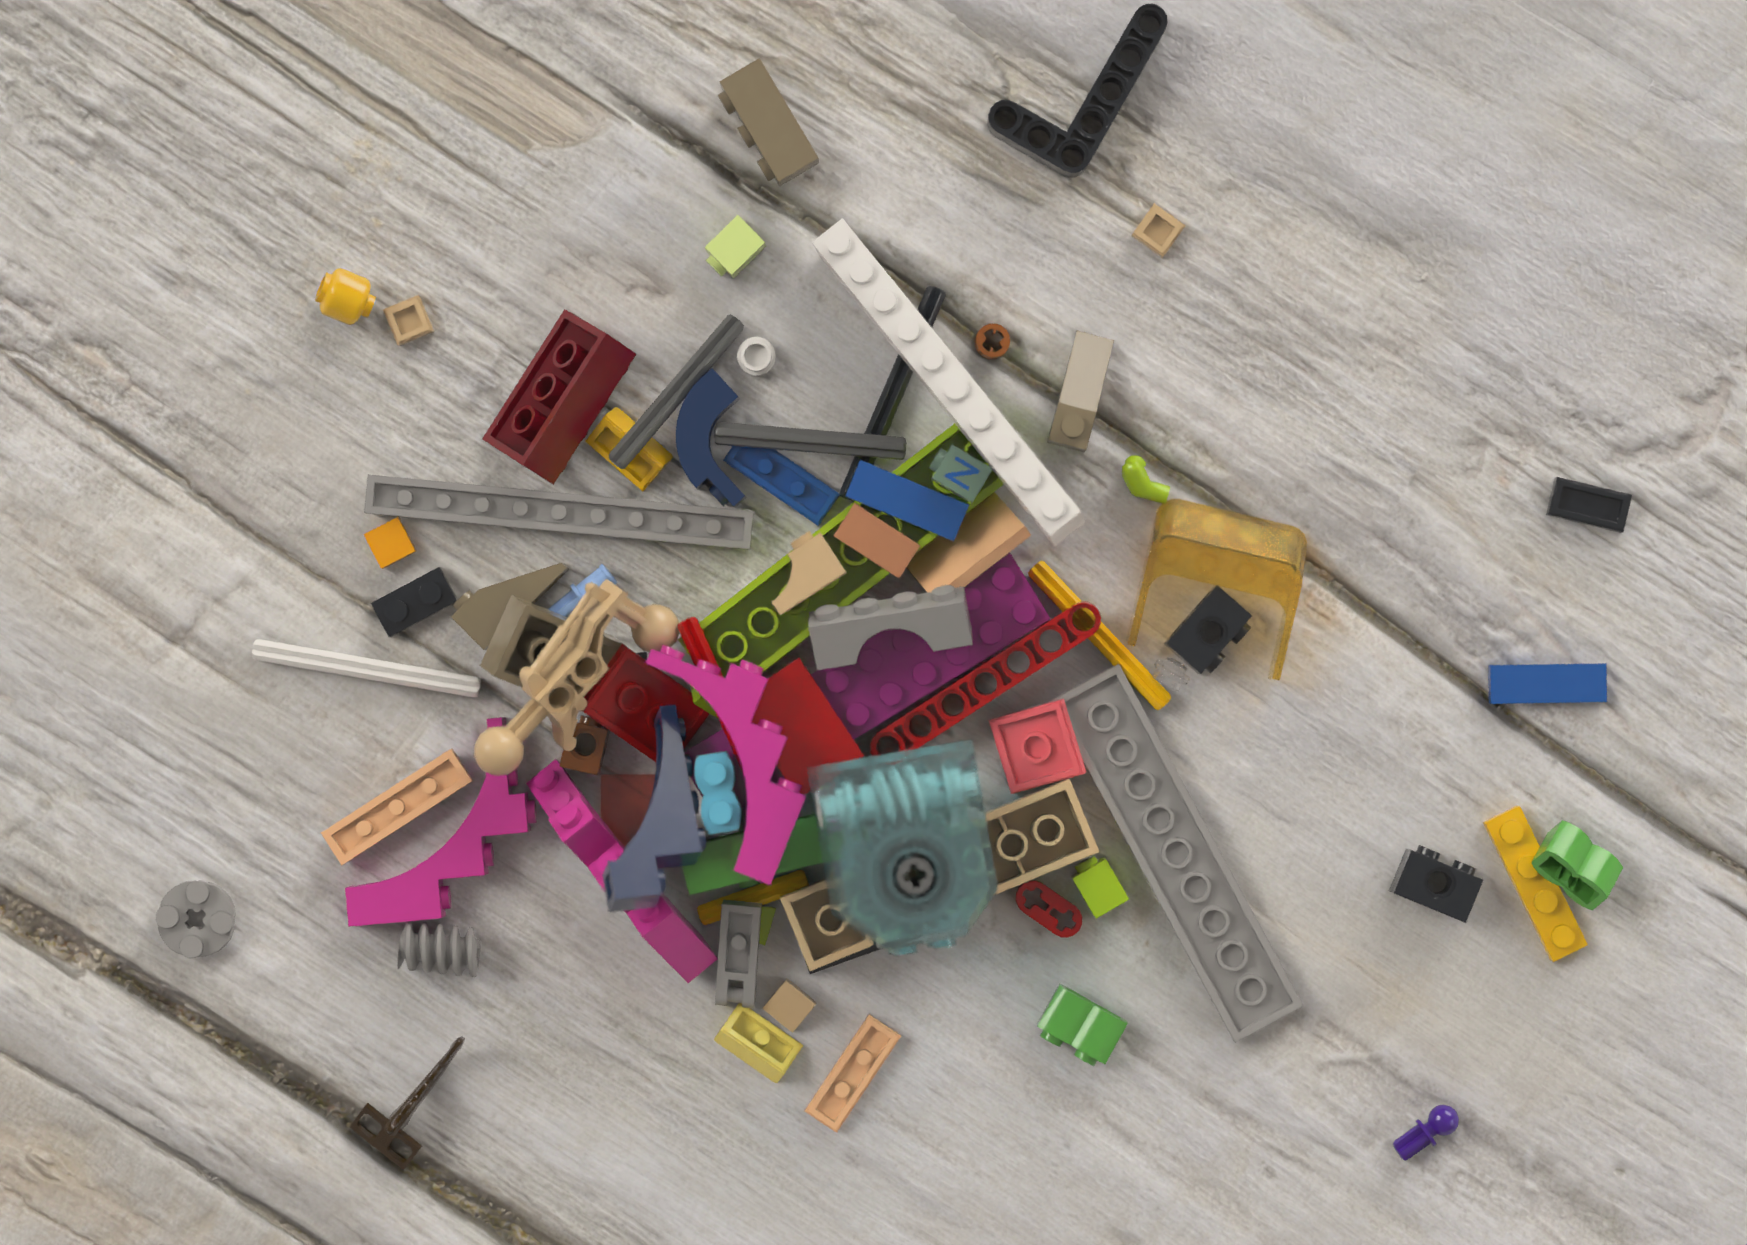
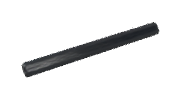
M934 286L926 288L917 309L931 328L946 297V293L943 290ZM899 354L864 434L886 436L913 374V371ZM854 456L839 492L842 498L851 502L855 501L845 497L857 466L860 460L874 465L876 458Z

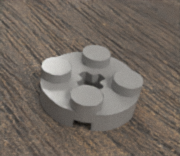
M202 880L187 881L173 887L164 896L156 912V922L162 940L172 951L187 958L206 957L221 950L232 938L236 910L229 894L217 884ZM191 909L195 912L203 910L206 914L202 920L205 926L201 930L197 926L190 927L187 923L190 919L188 912Z

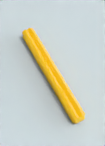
M1044 561L1037 562L1029 570L1028 576L1062 612L1081 601ZM1081 608L1073 614V623L1078 629L1087 630L1094 625L1095 616L1091 610ZM1101 622L1099 629L1088 639L1113 666L1120 665L1130 684L1154 709H1162L1171 700V694Z

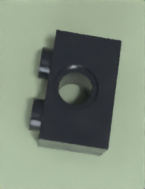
M1215 585L1163 644L1197 674H1202L1205 669L1211 674L1226 657L1221 652L1231 640L1237 644L1251 629L1247 622L1252 615L1222 588ZM1207 621L1215 622L1221 630L1220 638L1213 644L1206 643L1200 635L1201 627Z
M1421 845L1418 846L1416 852L1406 848L1389 891L1466 923L1483 883V879L1474 876L1476 868L1454 860L1452 867L1439 862L1440 853ZM1442 871L1447 879L1446 886L1442 891L1434 893L1429 889L1428 879L1432 873Z

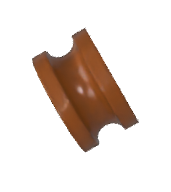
M996 323L983 326L975 337L977 352L987 359L1002 357L1010 346L1008 331ZM992 331V335L998 332L1003 339L999 342L1001 348L999 351L993 352L992 347L987 351L982 344L986 341L984 333Z

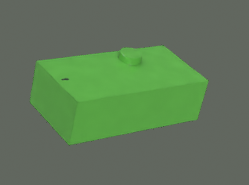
M817 813L798 817L775 874L842 858L843 852L836 826L821 828ZM745 831L706 840L705 850L701 852L696 864L682 866L689 895L733 884H738L739 888H745L762 883L734 871L743 844Z

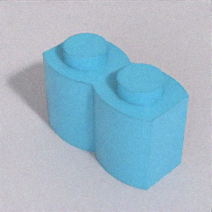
M727 751L697 756L695 779L700 791L704 795L701 802V817L709 834L738 830L742 819V809L739 798L733 790L736 772L731 756Z

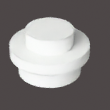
M751 337L740 345L737 352V360L744 372L753 376H760L772 369L775 364L776 353L773 345L768 340L762 337Z

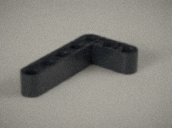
M1153 3L1145 4L1137 9L1067 132L1013 101L1000 100L990 108L987 125L990 133L997 139L1062 176L1074 178L1082 175L1161 40L1168 23L1165 11L1159 5ZM1145 15L1153 16L1159 23V29L1153 33L1144 32L1139 26V19ZM1124 49H1133L1139 54L1140 62L1135 66H1126L1121 62L1119 53ZM1106 82L1117 84L1121 90V96L1115 100L1105 99L1100 92L1101 85ZM1000 111H1009L1014 115L1016 123L1009 129H1002L996 125L994 116ZM1090 115L1097 117L1102 123V129L1096 134L1086 133L1081 127V120L1084 117ZM1034 130L1044 131L1049 137V144L1043 148L1033 147L1028 141L1029 133ZM1067 149H1075L1081 153L1083 162L1078 167H1068L1063 163L1061 154Z

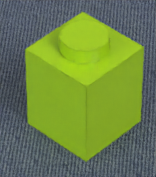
M1095 855L1074 866L1077 873L1072 875L1071 878L1095 919L1129 900L1106 858L1103 857L1097 861Z

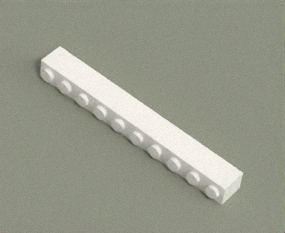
M844 219L839 220L816 238L812 243L822 260L1054 547L1082 526L1085 520L1079 508Z

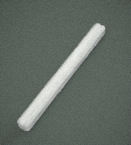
M255 640L252 649V658L258 661L473 698L478 697L481 688V679L475 676L266 640Z

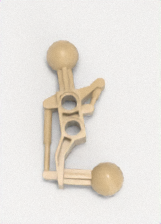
M605 579L600 586L592 582L585 585L586 593L564 624L558 627L531 667H523L519 673L523 685L521 689L531 697V700L506 727H490L481 733L475 742L474 757L481 770L495 776L508 775L514 771L523 759L524 746L522 742L546 716H548L552 723L554 741L566 751L573 750L577 744L576 739L573 737L578 721L576 718L578 712L584 710L587 706L584 696L609 669L601 656L604 630L611 619L615 617L630 626L632 638L642 650L650 652L651 649L660 652L662 645L671 648L676 643L680 634L677 628L679 620L675 613L669 607L658 604L642 607L626 597L628 594L608 579ZM580 660H582V662L580 663V665L576 667V665L578 664V662H579Z

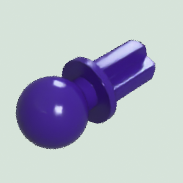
M1448 1105L1434 1107L1428 1115L1427 1123L1423 1124L1417 1119L1415 1121L1417 1125L1393 1142V1147L1403 1160L1410 1159L1429 1144H1432L1434 1147L1437 1145L1433 1138L1434 1136H1447L1457 1129L1459 1125L1457 1112Z

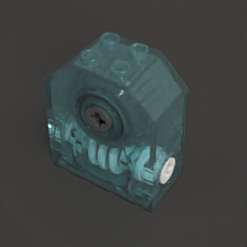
M972 740L807 767L811 797L814 799L812 803L831 914L874 946L888 950V954L900 956L918 952L916 945L925 943L927 948L933 947V949L955 946V938L968 934L998 890L978 774H976L978 771ZM910 869H914L916 872L915 877H911L909 881H904V874L908 873Z

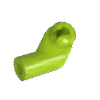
M1137 455L1129 456L1122 466V477L1130 493L1135 497L1166 504L1170 486L1150 481L1144 468L1146 465L1145 460Z

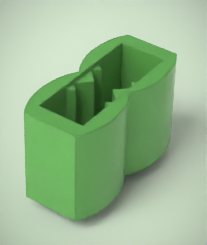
M1563 820L1547 833L1531 862L1541 876L1561 886L1573 901L1589 910H1594L1608 898L1623 869L1622 864L1613 854L1593 844L1580 828Z
M1059 983L1041 1015L1037 1027L1043 1030L1040 1035L1042 1038L1058 1047H1061L1063 1042L1077 1049L1074 1054L1076 1057L1095 1066L1097 1061L1106 1064L1128 1022Z

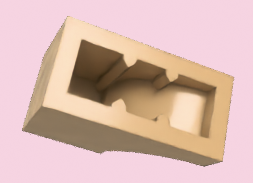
M808 531L790 543L794 549L788 553L792 561L791 576L783 592L771 602L780 616L846 574V571L821 533L813 537L811 532Z

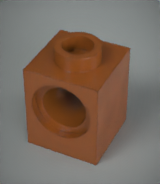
M581 715L573 737L577 739L582 733L591 734L596 740V749L590 755L579 753L576 747L571 751L563 749L559 767L600 775L610 730L602 728V725L591 717Z

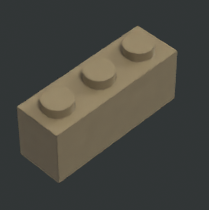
M760 58L719 81L723 92L718 94V97L727 113L730 115L736 112L743 125L737 129L747 147L750 148L755 145L761 154L762 159L758 160L757 163L768 182L775 178L780 187L819 164L817 154Z

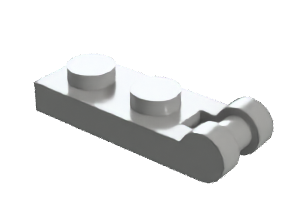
M723 900L715 1005L727 1006L728 1002L742 1003L743 1008L755 1007L762 903ZM729 980L744 981L743 988L730 987Z

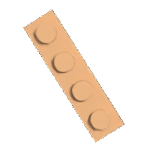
M452 748L324 830L321 834L340 864L344 865L471 783L473 779Z

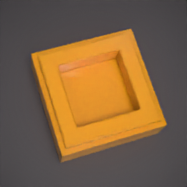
M396 517L363 534L381 569L417 552L400 517Z

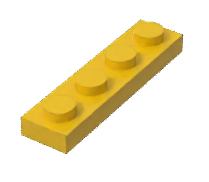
M1517 805L1484 821L1483 824L1550 961L1555 962L1587 946L1584 935L1560 887L1541 876L1531 863L1540 846L1521 807Z

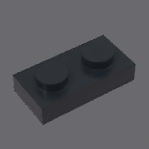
M437 567L372 602L371 605L388 637L391 638L451 606L458 599L441 567Z

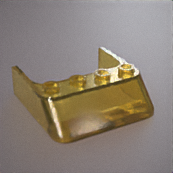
M1182 499L1167 500L1166 504L1159 506L1155 515L1125 645L1132 647L1136 645L1151 583L1162 575L1182 577L1270 598L1282 606L1283 615L1268 674V679L1279 681L1302 588L1307 551V540L1304 533L1294 526Z

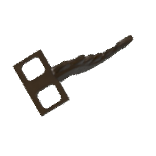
M463 1036L458 1037L451 1044L446 1054L404 1102L392 1112L389 1119L367 1103L349 1128L404 1170L421 1149L422 1145L402 1129L408 1125L414 1112L437 1083L457 1052L462 1048L465 1038ZM364 1114L370 1115L381 1124L382 1129L377 1135L371 1134L360 1125L359 1121ZM394 1138L400 1139L412 1149V1154L408 1159H403L390 1148V1143Z

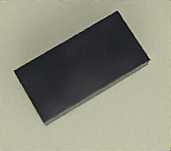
M1555 477L1546 515L1623 533L1632 495Z

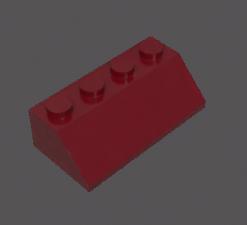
M564 309L482 440L554 485L560 474L565 470L575 450L586 437L596 417L607 404L610 395L622 376L628 371L629 365L635 358L636 353L607 333Z

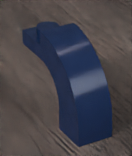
M711 368L692 387L682 403L676 423L677 453L685 474L697 490L710 480L713 485L708 490L724 507L730 502L736 508L747 497L716 464L712 456L710 441L716 422L740 398L716 371Z

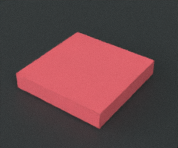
M1064 698L989 720L1011 794L1086 773Z

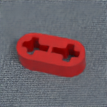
M1030 880L1018 887L1015 900L1018 908L1027 916L1061 938L1074 936L1080 930L1082 915L1079 909L1064 897L1037 880ZM1037 887L1042 890L1039 895L1040 898L1049 905L1045 910L1036 904L1028 908L1024 905L1027 899L1023 896V892L1026 889L1034 891ZM1052 908L1063 914L1068 909L1073 912L1071 919L1075 922L1072 928L1065 926L1062 930L1057 929L1058 920L1049 912Z

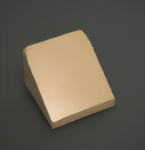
M786 978L762 1009L793 1033L817 1002Z

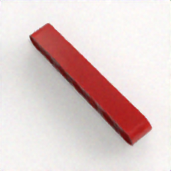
M1080 601L1073 604L901 716L873 737L870 743V751L873 758L883 765H891L900 761L1077 646L1099 629L1101 624L1099 609L1088 601ZM1086 608L1093 612L1095 623L1090 629L1081 630L1074 625L1073 614L1078 609ZM1055 630L1061 635L1062 645L1058 650L1048 651L1042 647L1040 636L1044 631ZM1022 651L1028 656L1030 665L1026 671L1015 672L1009 667L1008 657L1012 652ZM982 672L991 673L997 681L996 689L991 693L980 692L975 685V679L978 674ZM955 693L963 698L964 709L961 713L950 714L944 709L943 699L946 695ZM924 715L930 719L932 729L929 734L918 735L912 731L911 720L914 716ZM892 736L898 741L899 751L896 755L885 756L880 752L878 742L881 737Z

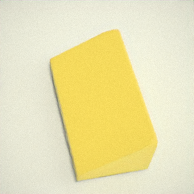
M738 1003L714 1038L716 1043L774 1083L779 1082L803 1047L801 1043L752 1009L743 1008L742 1003Z

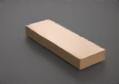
M868 1014L805 1108V1112L837 1133L900 1039L901 1034L871 1014Z

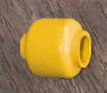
M338 268L332 274L325 273L319 285L315 301L320 303L319 307L323 315L347 325H353L359 320L360 316L368 318L376 296L370 294L371 284L367 278L343 268Z

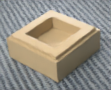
M1154 203L1131 236L1163 258L1186 225Z
M419 295L383 309L398 346L435 332Z

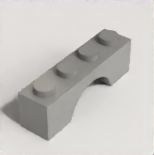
M944 585L933 589L932 592L921 594L902 592L891 599L879 601L874 598H865L855 602L854 605L838 607L837 605L829 604L809 612L808 628L817 670L856 664L863 644L874 634L887 629H905L921 636L933 651L972 645V627L964 587L955 588L951 585Z

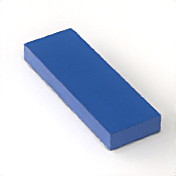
M732 446L723 459L732 468L817 526L821 524L840 496L838 492L775 449Z
M860 460L845 495L847 498L953 542L969 506L966 503Z
M1607 664L1488 665L1489 704L1607 702Z

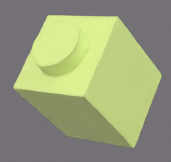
M737 215L705 246L706 252L710 255L705 261L721 277L727 272L734 279L766 247V244Z

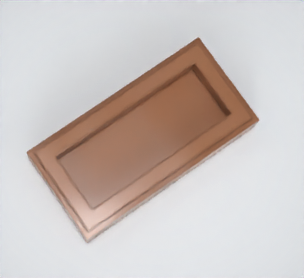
M855 503L833 535L897 578L901 577L920 547L919 544Z

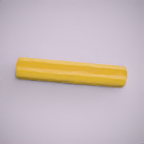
M797 870L773 879L771 885L761 883L699 905L697 912L703 925L720 921L723 900L762 903V905L779 900L780 896L809 885L806 874L803 870Z

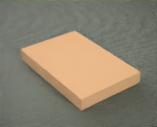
M994 492L964 516L954 542L938 536L917 552L906 568L926 592H932L933 589L944 585H951L955 588L965 587L1028 539L1031 534Z

